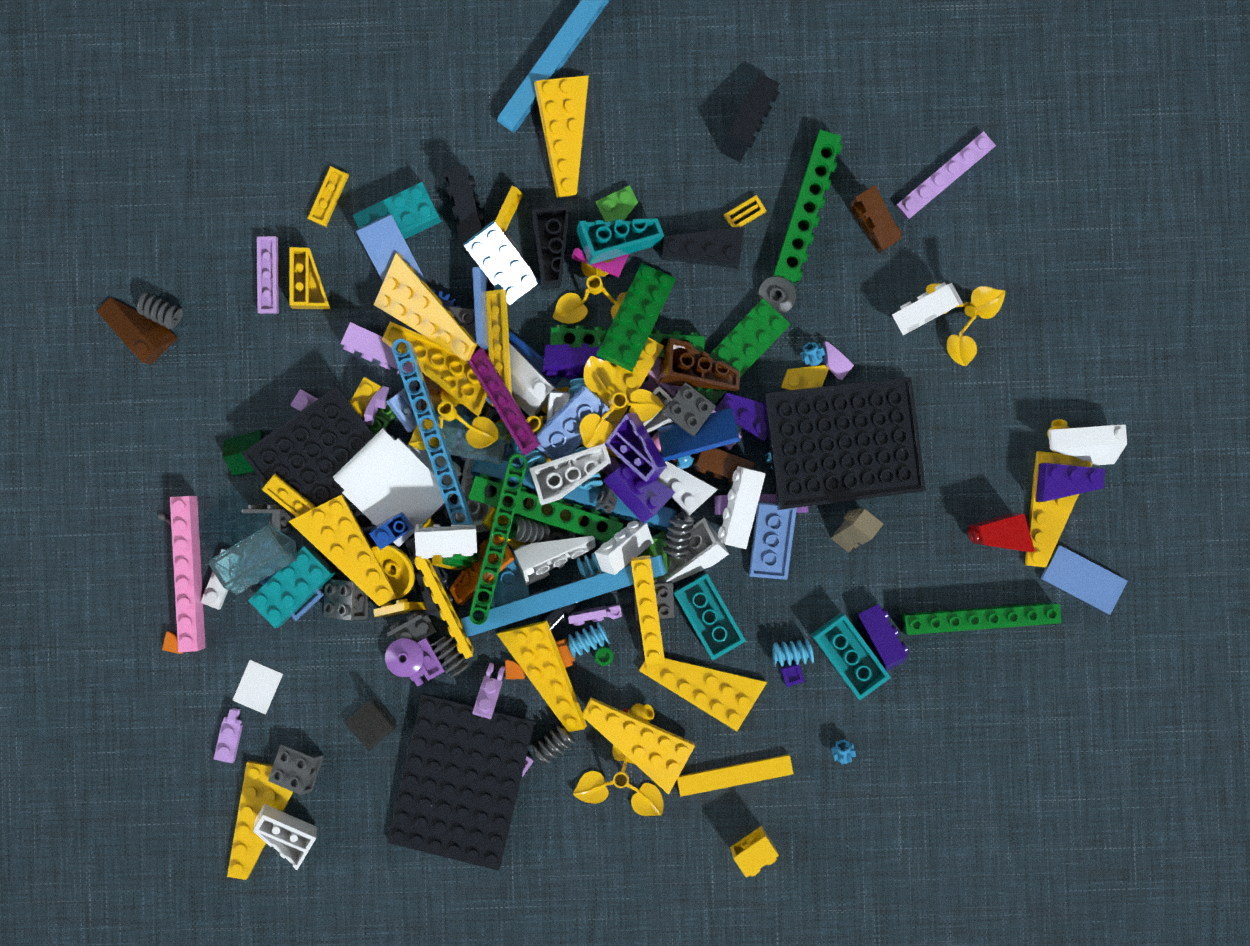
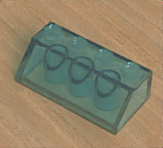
M460 415L463 420L472 425L474 418ZM456 418L452 421L443 420L442 432L445 434V441L450 455L502 464L511 446L512 435L505 423L493 422L499 432L497 442L485 448H474L466 440V433L469 428Z
M267 525L210 559L208 564L223 588L238 595L296 561V541L272 526Z

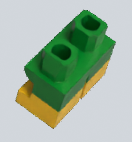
M477 550V553H473L472 556L453 554L452 557H441V555H433L432 565L450 570L472 568V563L479 562V551Z

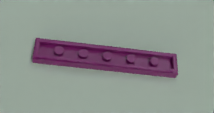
M481 347L472 354L468 363L523 455H527L540 446L541 443L485 349Z

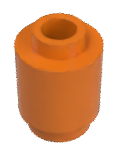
M567 638L555 641L565 668L572 666L575 658L570 651Z

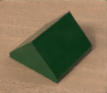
M262 430L224 440L222 458L233 477L254 472L242 453L264 438Z

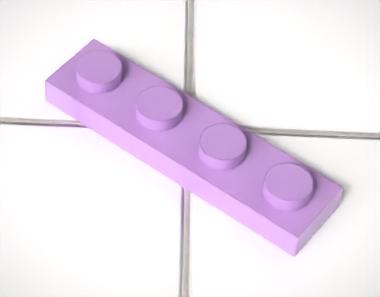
M276 236L257 237V306L259 314H279L278 238Z

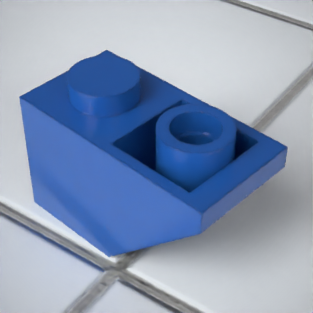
M401 512L374 527L369 535L381 550L414 529L405 514Z

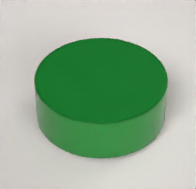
M607 646L599 647L594 655L595 661L601 666L609 665L614 657L613 651Z

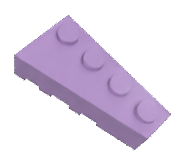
M350 322L341 341V345H344L343 349L353 354L355 351L362 353V358L371 362L373 359L380 361V366L389 370L393 367L398 370L397 374H400L392 348L382 341L383 337ZM408 361L405 364V370L410 373L413 371L414 365Z

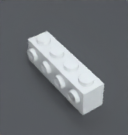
M737 466V470L734 471L732 477L734 481L732 489L728 492V505L723 512V525L718 531L719 542L743 549L747 548L766 473Z

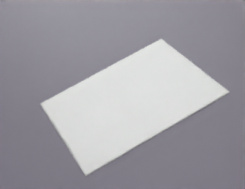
M250 660L233 701L266 715L283 674Z

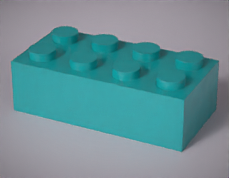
M423 182L353 215L358 228H361L388 214H392L404 239L442 222Z
M311 545L303 546L248 601L274 628H278L337 572Z
M706 572L673 591L712 661L746 642Z
M839 613L810 635L858 700L863 699L891 678L845 614Z

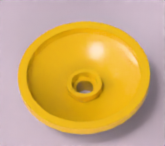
M377 545L372 547L374 554L397 594L395 599L402 598L410 592L415 581L414 567L410 559L402 550L393 545H388L381 550Z

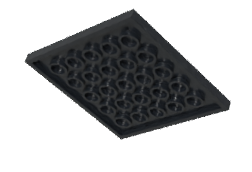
M337 385L244 451L242 455L264 484L274 474H277L317 507L343 494L344 489L334 480L333 476L375 434ZM343 494L353 515L357 517L362 512ZM283 507L291 519L295 518L293 514Z

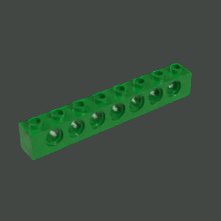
M819 130L773 273V276L786 278L792 285L796 281H800L803 270H800L802 263H806L809 252H806L808 245L812 244L814 238L812 230L813 227H817L820 216L817 214L819 208H823L826 200L823 197L824 191L829 190L831 179H829L830 172L834 173L837 161H834L835 156L840 154L843 143H840L842 136L824 130ZM821 151H827L830 157H823ZM815 169H822L824 175H817ZM816 187L819 193L812 194L809 188ZM804 205H810L813 208V212H806ZM805 223L807 230H800L798 224ZM799 241L802 247L796 249L793 247L792 242ZM787 259H793L796 262V266H788Z
M556 325V328L551 327L550 345L567 344L565 342L566 336L573 335L576 339L574 343L570 344V348L582 347L587 336H592L595 339L594 343L588 345V347H600V343L603 342L608 331H605L604 327H594V330H588L585 326H575V329L567 328V325ZM652 330L649 338L659 344L664 340L668 341L672 338L689 342L694 345L693 348L700 352L704 351L705 336H701V333L691 332L689 335H682V332L671 331L670 334H662L663 331ZM662 349L661 353L658 356L660 359L663 358L665 352L664 349Z
M480 473L479 477L474 476L467 498L497 507L503 480H498V483L490 481V476ZM490 485L496 488V494L492 497H488L485 493V489ZM521 487L515 514L584 536H594L595 539L603 542H608L623 528L624 524L619 522L620 518L611 515L605 518L601 516L602 512L592 509L589 513L583 511V506L572 503V506L564 505L565 501L561 499L548 503L551 506V512L545 515L541 511L543 505L540 504L537 491L533 495L527 493V488ZM529 497L533 500V505L531 508L526 509L523 506V500ZM503 498V500H502V502H503L505 505H510V504L513 503V501L510 502V503H507V502L504 500V498ZM564 509H567L570 513L567 520L560 518V512ZM582 515H585L588 519L585 526H580L578 523V519ZM600 521L606 524V528L602 532L597 530V524Z
M1055 602L900 613L902 633L906 635L1062 623L1060 604Z

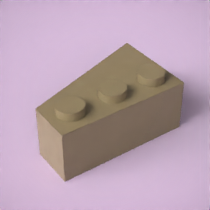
M850 509L843 517L845 521L831 539L847 552H850L853 547L856 549L859 546L857 543L863 545L872 540L883 526V523L866 509Z

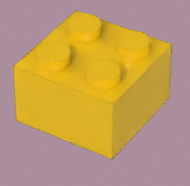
M762 826L730 847L733 859L746 878L755 876L760 872V868L766 864H773L779 856L775 845Z

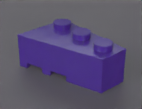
M570 344L546 345L542 374L549 377H566L570 380L583 378L584 367L589 357L594 356L604 360L596 356L600 347H588V344H582V347L570 348Z
M726 393L715 408V411L718 412L732 408L736 425L758 441L764 442L768 436L765 404Z
M626 413L606 440L605 445L645 482L656 481L667 465L638 414Z
M625 462L616 467L603 480L642 523L655 516L676 493L657 480L645 482Z
M1041 463L1038 470L1036 502H1045L1103 489L1105 469Z
M878 604L858 614L857 618L868 640H870L875 649V655L879 656L884 669L888 671L904 663L907 658L906 653H908V649L904 642L900 643L897 638L899 633L896 627L890 625L887 620L889 615L886 609H881Z

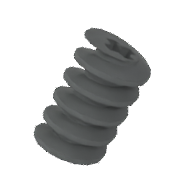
M148 291L141 295L137 304V312L140 315H144L153 322H158V324L165 326L167 329L174 328L183 316L181 308L177 310L176 305L170 307L168 301L164 303L162 298L157 300V296H150Z
M676 514L675 518L669 519V522L674 525H670L667 528L671 532L666 533V537L671 540L664 541L669 547H663V551L671 556L682 558L686 556L688 550V539L691 537L690 532L693 528L694 519L684 514Z
M514 516L508 538L526 542L527 544L546 542L549 540L550 530L544 522Z
M444 636L432 643L430 647L437 646L433 652L441 653L437 659L445 660L441 666H448L445 673L452 672V675L449 677L450 679L464 671L469 663H462L465 659L464 656L458 657L460 654L458 649L454 650L457 642L450 643L454 637Z
M557 725V733L551 730V738L545 735V743L539 740V748L535 745L532 746L536 758L544 767H546L545 761L547 763L552 762L551 756L553 758L558 757L557 751L559 753L564 752L563 746L569 748V742L575 743L574 738L565 727L561 728Z

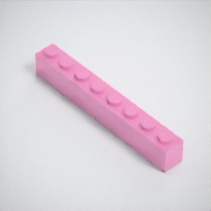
M197 496L170 497L178 652L199 651L206 647L203 603H201L203 593Z

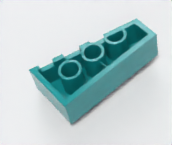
M658 218L633 219L632 221H623L621 219L604 222L603 220H595V222L579 221L576 229L589 265L658 246L664 237Z

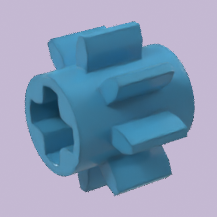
M815 342L805 344L803 347L804 352L800 353L802 361H805L806 365L809 364L811 366L820 364L823 361L822 356L826 355L820 343L817 344Z
M845 739L836 741V747H831L834 761H838L842 765L851 763V757H856L853 743H849Z

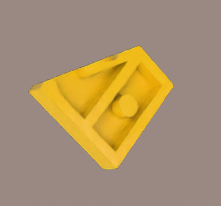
M826 365L787 369L780 388L789 391L822 387L829 369Z
M408 599L397 600L394 605L392 603H385L381 605V608L373 610L374 617H389L411 613L410 611L414 610L423 611L427 610L425 602H408Z

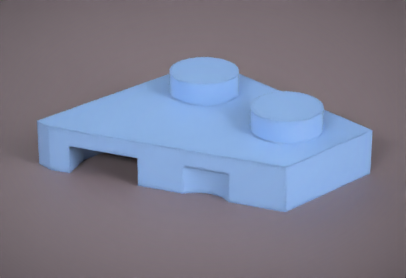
M416 380L411 383V388L416 391V386L418 385ZM404 387L386 402L409 433L418 424ZM421 399L418 401V404H417V405H418V408H419L420 410H421V405H422V404H421Z

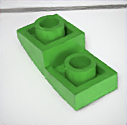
M387 402L386 409L378 408L373 425H368L375 435L382 428L387 429L396 416Z

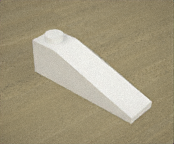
M509 343L512 393L519 406L529 416H536L548 403L549 391L559 390Z
M1126 424L1048 430L1050 450L1071 455L1083 461L1092 462L1094 465L1115 464L1127 445Z
M605 443L530 468L540 504L545 505L560 500L610 464L611 461Z
M706 518L693 525L690 532L691 537L688 539L689 545L687 546L686 556L680 558L670 555L667 557L668 573L654 582H677L715 565L729 555L725 545L718 541V534Z
M594 536L531 543L518 547L514 551V555L526 586L550 575L548 571L555 567L562 568L568 559H576L595 548Z

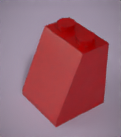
M1010 513L968 525V536L970 541H973V544L1035 552L1024 513Z

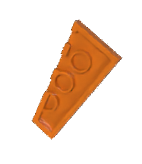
M494 535L492 538L496 543L503 541L497 535ZM488 539L484 540L479 546V562L472 563V568L462 570L449 589L458 605H463L474 595ZM507 544L499 572L515 559ZM495 553L488 555V560L491 562L497 561L499 558ZM490 572L483 575L485 580H491L494 577Z

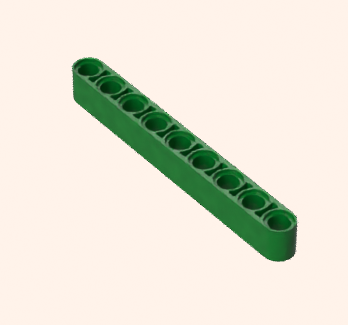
M519 452L513 453L508 460L470 608V620L476 625L485 623L488 618L527 467L525 456ZM514 458H522L523 464L520 467L513 466L512 461ZM510 477H516L518 483L515 486H510L507 480ZM505 496H511L513 503L505 505L502 500ZM506 515L509 520L505 524H500L497 521L498 517ZM500 534L504 539L502 542L496 543L492 539L493 536ZM495 553L499 558L497 561L491 562L488 560V555ZM490 572L494 577L491 580H485L483 575ZM486 591L489 596L486 599H481L478 597V594ZM477 610H481L484 612V615L480 618H477L473 615V613Z

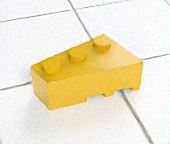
M290 247V307L292 309L331 310L310 248Z

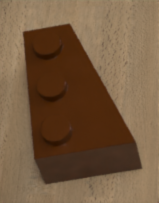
M876 185L856 196L848 206L879 254L902 239V232L895 224Z
M717 448L691 455L694 457L691 466L695 467V471L706 474V471L710 472L712 477L723 480V477L729 479L731 484L734 482L732 477L734 471L737 470V466L753 469L754 462Z

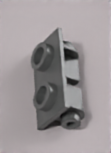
M604 481L596 498L595 509L603 507L605 512L612 513L615 510L618 498L612 495L616 494Z

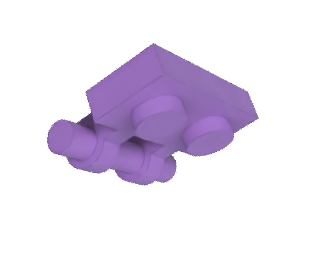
M427 637L417 642L423 650V665L417 673L409 676L411 681L414 680L417 687L424 683L420 676L425 675L429 681L446 671L441 666V661L437 659V654L433 652L434 648L430 647L431 643ZM401 655V661L405 662L406 656Z

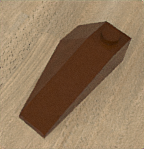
M109 298L97 310L99 315L142 363L152 365L178 339L170 329L161 326L158 322H153L144 315H140L136 310L112 298Z
M672 338L668 340L660 363V383L682 386L686 382L691 387L739 390L740 372L722 361L714 360L709 357L708 353L700 352L693 348L694 345L689 342Z

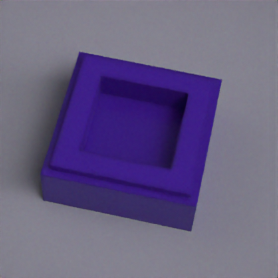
M795 663L791 664V666L788 665L780 668L786 687L805 682L800 664L797 665Z

